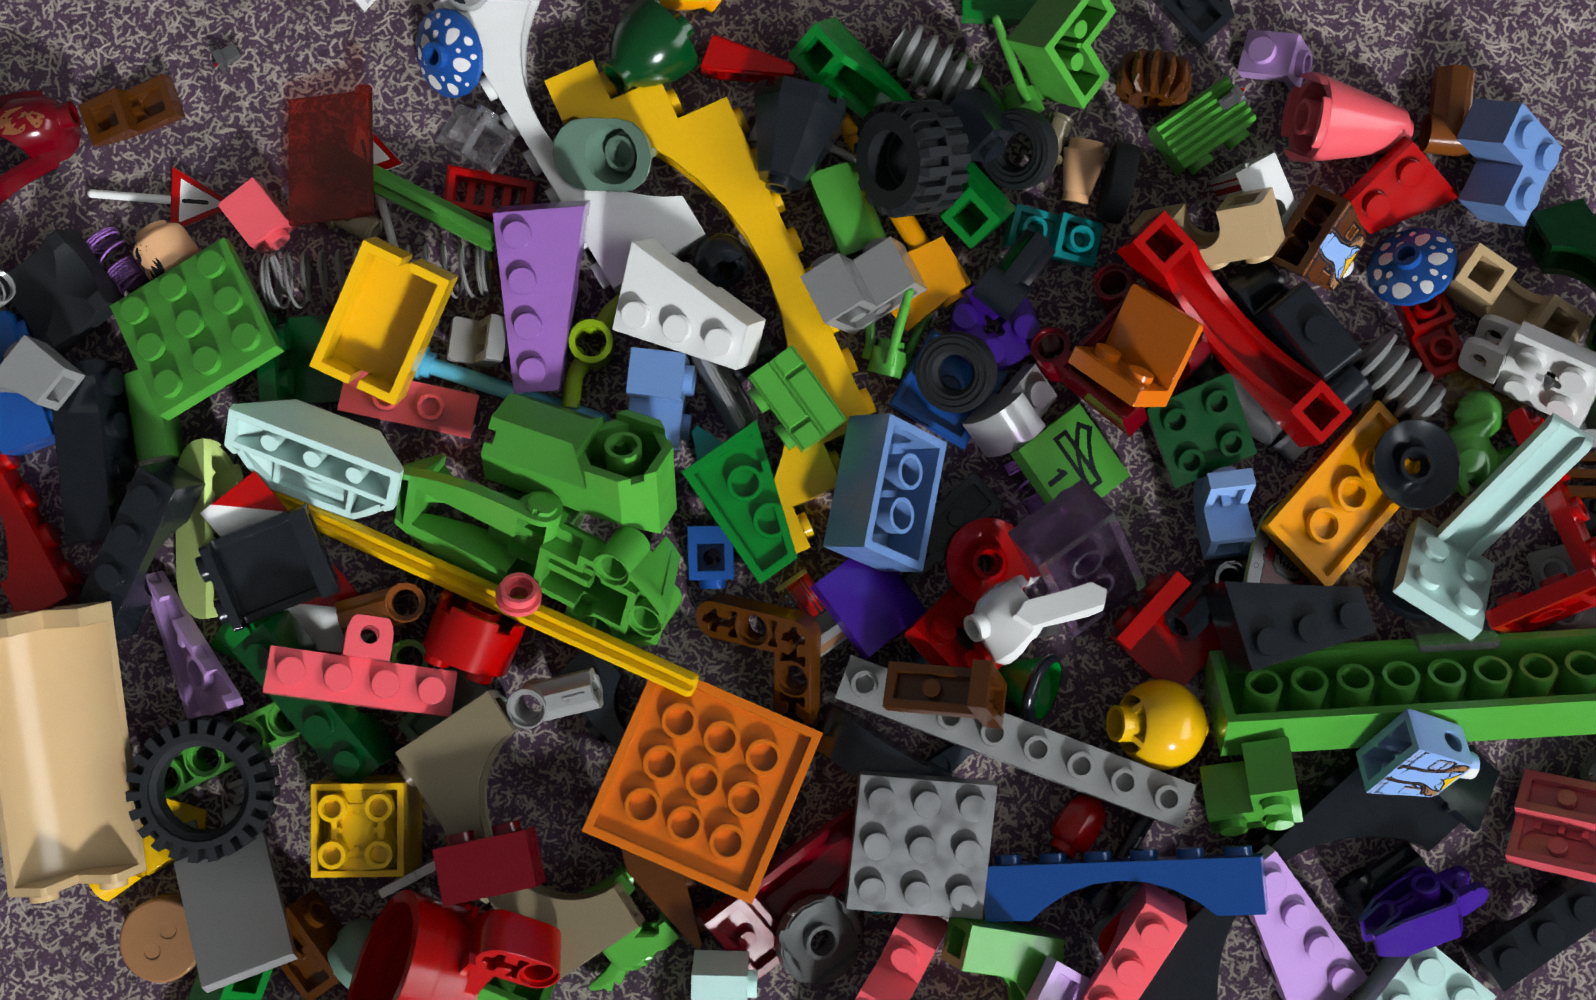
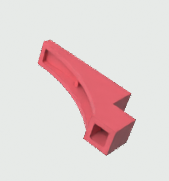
M903 914L895 926L878 962L855 1000H910L946 934L948 922L939 916Z

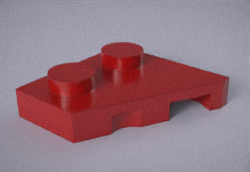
M1404 136L1342 197L1352 203L1363 229L1372 234L1454 201L1459 195L1418 146Z

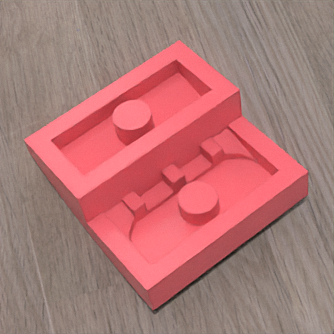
M1524 769L1514 806L1516 816L1505 853L1506 863L1596 883V783Z

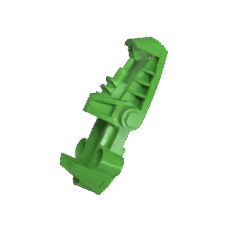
M445 453L402 465L404 472L396 506L395 524L436 557L497 585L509 574L517 572L526 573L532 576L539 584L542 597L545 594L567 605L565 615L634 646H652L659 643L663 629L682 602L680 589L675 585L681 556L667 536L663 538L653 552L650 550V543L644 534L629 526H622L616 529L609 540L605 541L580 529L585 513L563 506L560 499L554 494L545 491L519 494L516 492V489L507 487L502 493H499L480 484L452 476L445 465L447 455ZM433 502L446 503L488 524L489 528L487 530L465 522L427 514V511Z

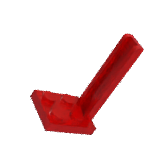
M1523 407L1512 411L1508 416V423L1519 446L1545 421L1541 415L1535 417V415ZM1569 471L1542 498L1576 570V574L1569 577L1567 573L1556 574L1542 580L1539 583L1541 588L1526 595L1521 591L1514 592L1495 601L1497 607L1484 612L1493 630L1503 633L1533 632L1596 606V536L1591 538L1584 523L1590 520V516L1583 501L1578 495L1572 497L1565 481L1571 479Z

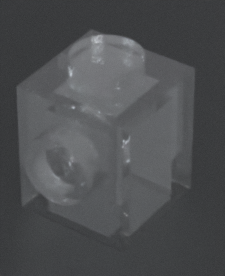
M458 103L435 141L467 164L493 175L516 137L499 124L501 118L488 108L478 104L476 109H472Z

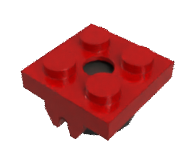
M953 587L948 589L905 630L904 636L911 643L910 656L913 663L972 668L973 659L993 662L983 643L971 640L964 629V619L966 616L974 613L975 605L959 595ZM993 662L996 668L999 670L1002 664Z

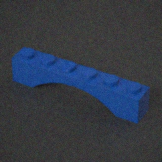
M1252 845L1223 846L1224 854L1205 855L1204 847L1176 848L1177 856H1158V849L1156 848L1130 850L1129 858H1112L1111 850L1085 851L1084 859L1073 860L1066 859V852L1039 853V861H1022L1020 853L994 855L995 862L988 864L984 899L985 921H1031L1054 901L1072 891L1092 884L1113 881L1147 882L1173 889L1198 901L1217 916L1266 915L1269 908L1264 853H1252Z

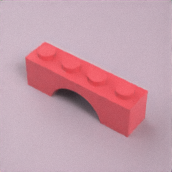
M1143 882L1122 913L1111 946L1100 966L1090 978L1091 980L1081 1000H1139L1188 926L1185 902L1151 883Z

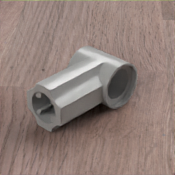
M592 667L547 679L532 678L521 685L508 698L506 704L507 715L510 721L517 727L532 729L544 721L601 708L604 703L603 688L599 675L595 673ZM524 695L534 696L540 703L541 711L535 712L529 709L525 704Z

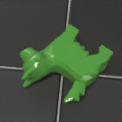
M622 862L616 867L611 876L580 893L599 891L621 881L630 895L635 890L633 885L634 879L627 873L625 863ZM662 911L659 913V920L656 922H643L640 927L602 951L610 962L589 984V989L595 991L604 988L610 992L613 990L615 982L622 984L628 971L638 970L646 966L653 959L657 951L666 950L680 937L677 927Z

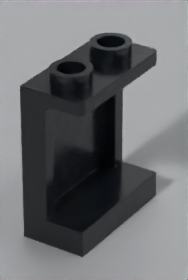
M307 503L204 542L198 548L201 556L195 558L203 581L205 583L212 581L219 598L214 599L213 602L219 619L223 625L230 623L234 632L243 630L250 623L318 596H321L323 599L338 593L341 589V582Z

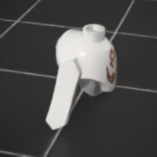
M1018 575L988 589L977 601L974 613L965 617L964 629L971 640L983 643L993 662L1007 665L1016 660L1033 639L1060 634V623L1089 617L1103 611L1107 589L1089 582L1060 592L1029 599L1022 590L1029 583L1023 575Z

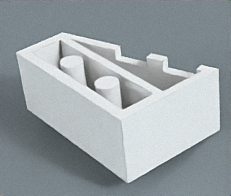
M655 238L631 242L612 330L734 370L755 363L766 319L722 287H716L697 273L698 270L687 262L683 263L673 256Z

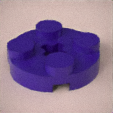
M973 286L962 294L963 297L956 301L950 315V328L948 332L962 331L977 336L993 352L997 363V371L1011 369L1022 362L1031 350V341L1040 330L1036 313L1031 303L1025 297L1006 321L971 295L976 287ZM985 318L997 319L1002 324L1000 329L1003 335L998 336L995 332L986 334L983 330L987 324ZM958 355L965 363L970 365L967 359Z

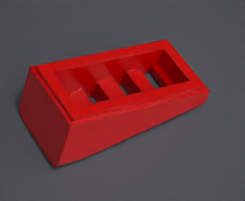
M716 34L715 36L712 35L701 64L702 76L708 79L754 83L768 79V84H774L775 78L785 75L796 78V66L794 63Z
M448 164L442 198L484 220L493 221L492 213L497 210L492 208L495 187L503 188L500 207L510 206L512 189L521 190L519 205L533 204L536 181ZM459 182L467 183L464 202L456 201ZM477 184L485 185L482 206L474 204Z

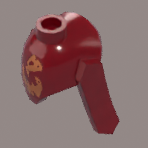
M41 90L22 91L0 96V137L14 143L30 157L0 176V205L30 182L60 167V162L70 158L78 149L81 137V121L79 113L71 101L60 103L53 98L44 97Z

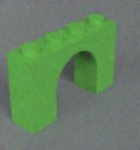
M949 917L940 958L961 971L999 976L1006 985L1008 1000H1025L1047 956L1063 963L1065 939L1039 927L1008 922H986L985 919Z

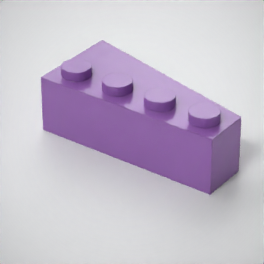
M591 200L501 206L492 213L514 393L559 390L565 381L570 350L568 338L573 328L581 258L583 256L584 237Z

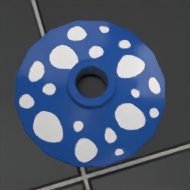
M439 8L429 12L420 23L415 39L416 58L421 74L429 86L441 96L459 98L470 94L479 83L483 70V49L478 33L469 19L457 10Z
M1411 228L1397 232L1383 241L1371 255L1367 267L1369 286L1379 299L1392 305L1413 306L1427 302L1442 293L1454 279L1459 263L1456 247L1445 234L1432 228ZM1413 257L1411 260L1403 262L1404 260Z

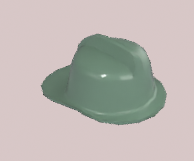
M581 118L572 120L560 129L553 146L555 166L562 178L575 188L587 191L624 192L636 189L644 183L650 172L651 160L657 154V149L651 147L648 137L640 128L631 121L620 118Z

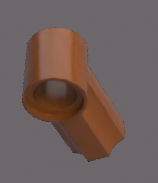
M1453 64L1450 66H1438L1433 70L1429 112L1423 119L1418 146L1423 153L1467 158L1470 155V152L1456 139L1472 106L1476 71L1471 70L1469 66Z
M409 582L399 583L392 587L335 602L336 614L343 635H345L350 620L356 614L388 618L394 627L422 618L429 605L425 590L419 585ZM407 589L413 591L419 599L418 609L409 616L401 614L395 606L396 596L401 591ZM362 631L361 636L372 633V631Z

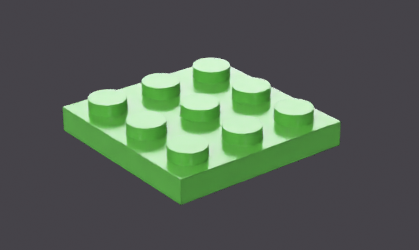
M225 237L110 305L159 416L168 421L284 352L234 245Z

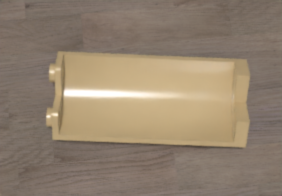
M111 601L56 606L53 609L32 612L27 610L1 614L0 842L8 897H29L30 903L38 904L58 899L60 897L59 891L76 884H99L101 890L124 887L129 884L128 878L147 871L143 838L137 832L141 828L140 819L131 821L128 812L134 810L135 805L134 801L126 802L125 795L126 791L133 788V782H126L128 771L133 770Z

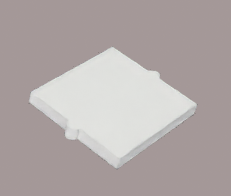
M434 857L420 864L406 876L397 877L379 889L378 892L381 898L436 871Z

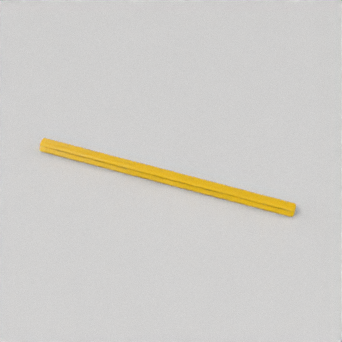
M270 489L287 510L306 503ZM307 503L317 528L322 534L685 697L692 696L696 690L699 675L695 672L542 604L534 613L528 616L513 617L507 615L499 609L496 603L497 584L359 522ZM517 595L512 598L523 599L525 597Z

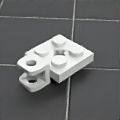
M1484 314L1479 321L1475 336L1467 339L1458 359V365L1468 373L1491 384H1494L1497 380L1494 390L1548 415L1555 413L1580 428L1596 397V352L1526 321L1519 325L1497 315ZM1488 330L1497 331L1502 338L1498 339L1491 336ZM1473 354L1481 355L1485 358L1486 362L1477 361ZM1547 371L1555 374V379L1546 374Z

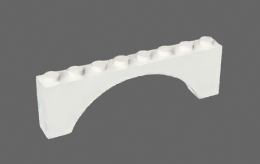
M448 0L434 2L433 6L436 10L448 8L460 12L469 19L477 31L483 49L484 75L480 77L479 83L491 102L497 98L501 100L507 112L500 115V118L513 139L520 135L523 137L529 149L522 154L535 176L544 172L552 187L545 190V193L551 203L591 200L586 223L584 249L589 247L597 261L590 268L603 289L611 285L616 294L621 291L632 241L655 238L664 245L663 248L678 259L696 249L697 244L706 237V234L683 196L661 197L647 196L628 191H587L575 188L566 182L556 169L553 158L554 143L543 129L533 106L526 67L529 33L541 0H487L481 8L471 12L456 9Z

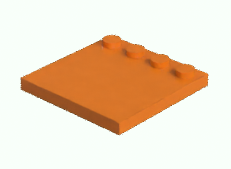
M648 680L586 819L582 832L752 904L823 733L699 680L692 696L686 697Z

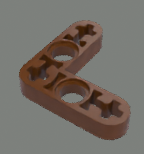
M716 593L703 601L696 609L695 614L700 630L712 638L774 652V712L812 728L818 721L820 711L821 630L817 620L804 611L725 593ZM714 608L717 609V614L712 612ZM750 615H756L763 620L766 625V634H759L752 629L749 623ZM719 617L725 618L726 620H724L723 622H720V618H719ZM793 627H796V628H797V633L791 631V629H792ZM799 636H802L804 640L799 643ZM789 665H795L804 672L806 684H799L790 677ZM795 705H796V713L790 711V709H791L792 707H794ZM797 716L803 718V720H797Z

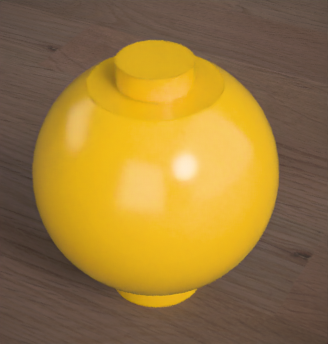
M1156 679L1135 686L1123 697L1119 705H1114L1109 709L1106 717V730L1109 738L1113 742H1119L1123 751L1134 762L1155 770H1171L1183 766L1197 755L1208 734L1209 722L1201 702L1188 688L1174 681Z

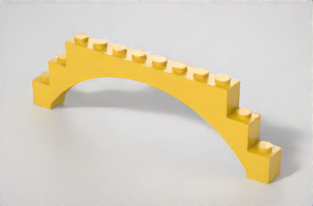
M593 59L545 80L544 82L564 126L572 120L581 118H620L631 121L646 134L651 147L657 149L655 157L675 168L703 190L728 216L750 246L767 277L783 323L787 348L792 345L795 347L847 419L842 426L803 454L797 446L789 451L784 445L782 457L774 478L796 555L810 549L811 546L808 539L815 536L805 512L796 515L794 507L835 489L840 458L836 450L827 452L825 445L845 437L849 416L870 415L876 412V408L867 388L858 390L852 376L853 373L858 372L855 360L848 347L840 349L834 333L839 332L840 329L824 323L800 276L810 271L811 267L804 269L798 253L804 251L800 238L794 226L786 229L780 213L786 211L780 194L768 190L765 187L766 183L759 179L757 147L750 149L744 136L750 129L740 106L732 109L728 98L725 97L678 118L677 115L684 113L674 88L665 91L663 84L645 88L638 87L610 99L618 94L616 88L607 78L604 71L598 72Z

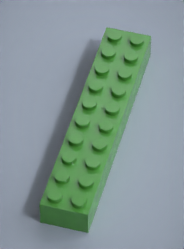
M1596 628L1477 635L1471 641L1464 636L1340 643L1255 671L1230 674L1223 651L1212 650L1208 653L1203 688L1220 756L1243 755L1241 743L1289 737L1291 752L1361 748L1406 709H1413L1458 724L1463 729L1467 742L1596 734Z

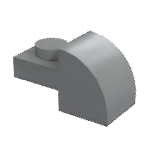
M1036 363L1024 364L999 394H991L984 403L976 407L962 425L985 457L1005 455L1028 443L1045 428L1046 425L1041 420V417L1058 396Z

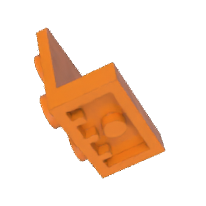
M1133 284L1105 344L1096 343L1095 347L1075 346L1068 363L1132 407H1166L1203 331V324L1144 286Z

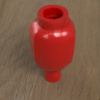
M1086 794L1076 795L1071 798L1061 809L1051 826V834L1054 838L1050 846L1057 852H1066V857L1073 860L1077 853L1087 851L1096 840L1105 821L1103 801Z

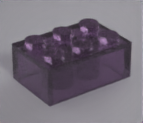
M1083 478L1070 488L1061 491L1055 499L1037 512L1022 519L1016 527L1008 532L1041 596L1074 588L1089 582L1107 589L1103 611L1089 617L1062 623L1074 638L1147 586L1115 512Z

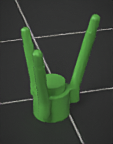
M994 15L992 22L1014 83L1003 89L1005 95L1003 99L982 73L978 85L983 91L988 92L1002 112L1014 108H1027L1041 113L1045 110L1042 103L1045 98L1026 68L1027 78H1023L1014 51L1007 41L1009 37L999 15ZM968 57L966 69L970 71L976 65Z
M909 288L904 292L890 340L879 337L878 345L876 346L875 322L865 328V346L862 358L869 360L867 371L901 379L903 369H909L912 355L932 317L930 315L915 327L906 347L905 343L900 342L914 293L913 288Z

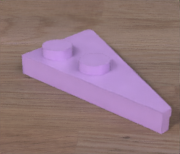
M164 571L146 574L145 589L147 594L152 596L150 604L187 719L202 715H210L212 717L243 705L241 695L192 616L185 609Z

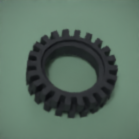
M202 715L169 725L161 729L159 734L150 737L143 744L146 748L136 753L132 762L137 764L135 769L128 771L126 782H133V788L126 791L125 795L126 802L134 801L135 809L128 812L131 821L140 819L143 827L137 830V832L143 839L150 835L155 840L151 845L152 848L158 852L165 848L170 851L168 857L175 860L188 857L187 863H199L204 859L212 862L226 855L230 856L256 839L259 833L265 830L269 824L267 822L268 818L275 814L278 804H274V798L280 795L281 785H275V777L279 776L280 773L278 765L271 766L269 758L273 757L274 754L270 747L263 749L259 744L263 738L257 732L249 734L245 731L248 725L240 721L231 723L229 722V717L218 716L210 718V715ZM198 746L214 748L231 758L240 770L244 782V798L238 813L227 825L210 830L194 828L177 818L168 806L164 793L166 773L174 758L185 749Z

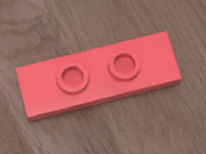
M362 370L358 378L348 384L343 382L337 407L338 411L471 439L480 395L412 381L405 398L396 405H392L356 388L359 380L368 375V372Z

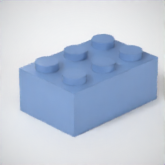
M890 413L849 416L823 547L879 571L923 572L947 442Z

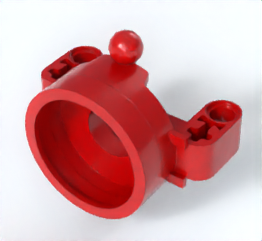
M402 890L385 905L370 929L353 971L347 1000H477L480 990L493 977L531 988H546L554 985L560 979L561 932L551 924L508 910L494 909L479 915L480 908L476 907L473 901L443 907L442 900L415 891Z

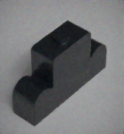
M1266 260L1261 263L1246 264L1220 285L1240 311L1270 341L1301 366L1321 378L1351 411L1371 396L1372 388L1369 382L1355 366L1349 363L1362 353L1361 348L1308 283L1302 281L1289 289L1278 270Z

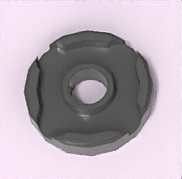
M827 893L809 895L795 902L782 916L776 930L775 951L780 965L797 981L803 983L815 982L817 985H821L840 978L855 963L859 954L857 948L859 939L862 940L863 929L858 914L854 910L846 909L841 898ZM821 930H827L828 939L826 943L819 949H811L813 936Z

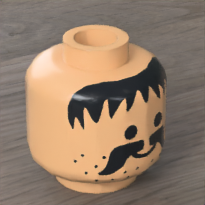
M165 220L155 221L142 228L135 236L136 244L133 247L134 259L150 281L200 252V249L182 225L179 223H167Z

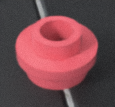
M517 572L509 574L500 582L496 589L497 606L502 612L513 617H524L534 613L542 601V591L539 584L532 576L526 573ZM517 595H520V596H523V597H525V598H523V599H514V598H512V597L517 596Z

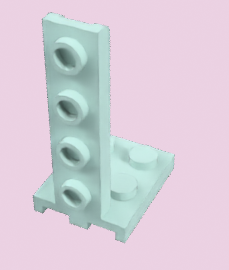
M1552 413L1438 528L1421 517H1418L1409 526L1392 592L1470 641L1483 630L1484 612L1487 608L1495 564L1483 557L1482 554L1590 451L1594 437L1557 414Z

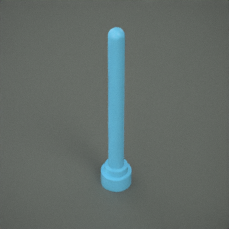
M429 346L413 378L420 380L422 377L430 379L433 375L503 399L509 393H514L513 383L437 359L438 355L431 352ZM541 392L516 393L519 395H529L559 406L562 404V399ZM579 405L578 410H574L595 418L603 416L604 421H610L607 414Z

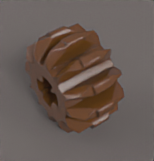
M1141 48L1138 52L1131 51L1125 53L1124 59L1120 60L1119 69L1116 70L1115 94L1120 97L1122 103L1132 105L1134 109H1147L1148 112L1152 110L1166 112L1168 109H1178L1182 106V103L1187 101L1188 92L1191 91L1192 77L1190 76L1192 67L1188 65L1186 58L1175 56L1173 51L1163 52L1158 48L1156 50Z

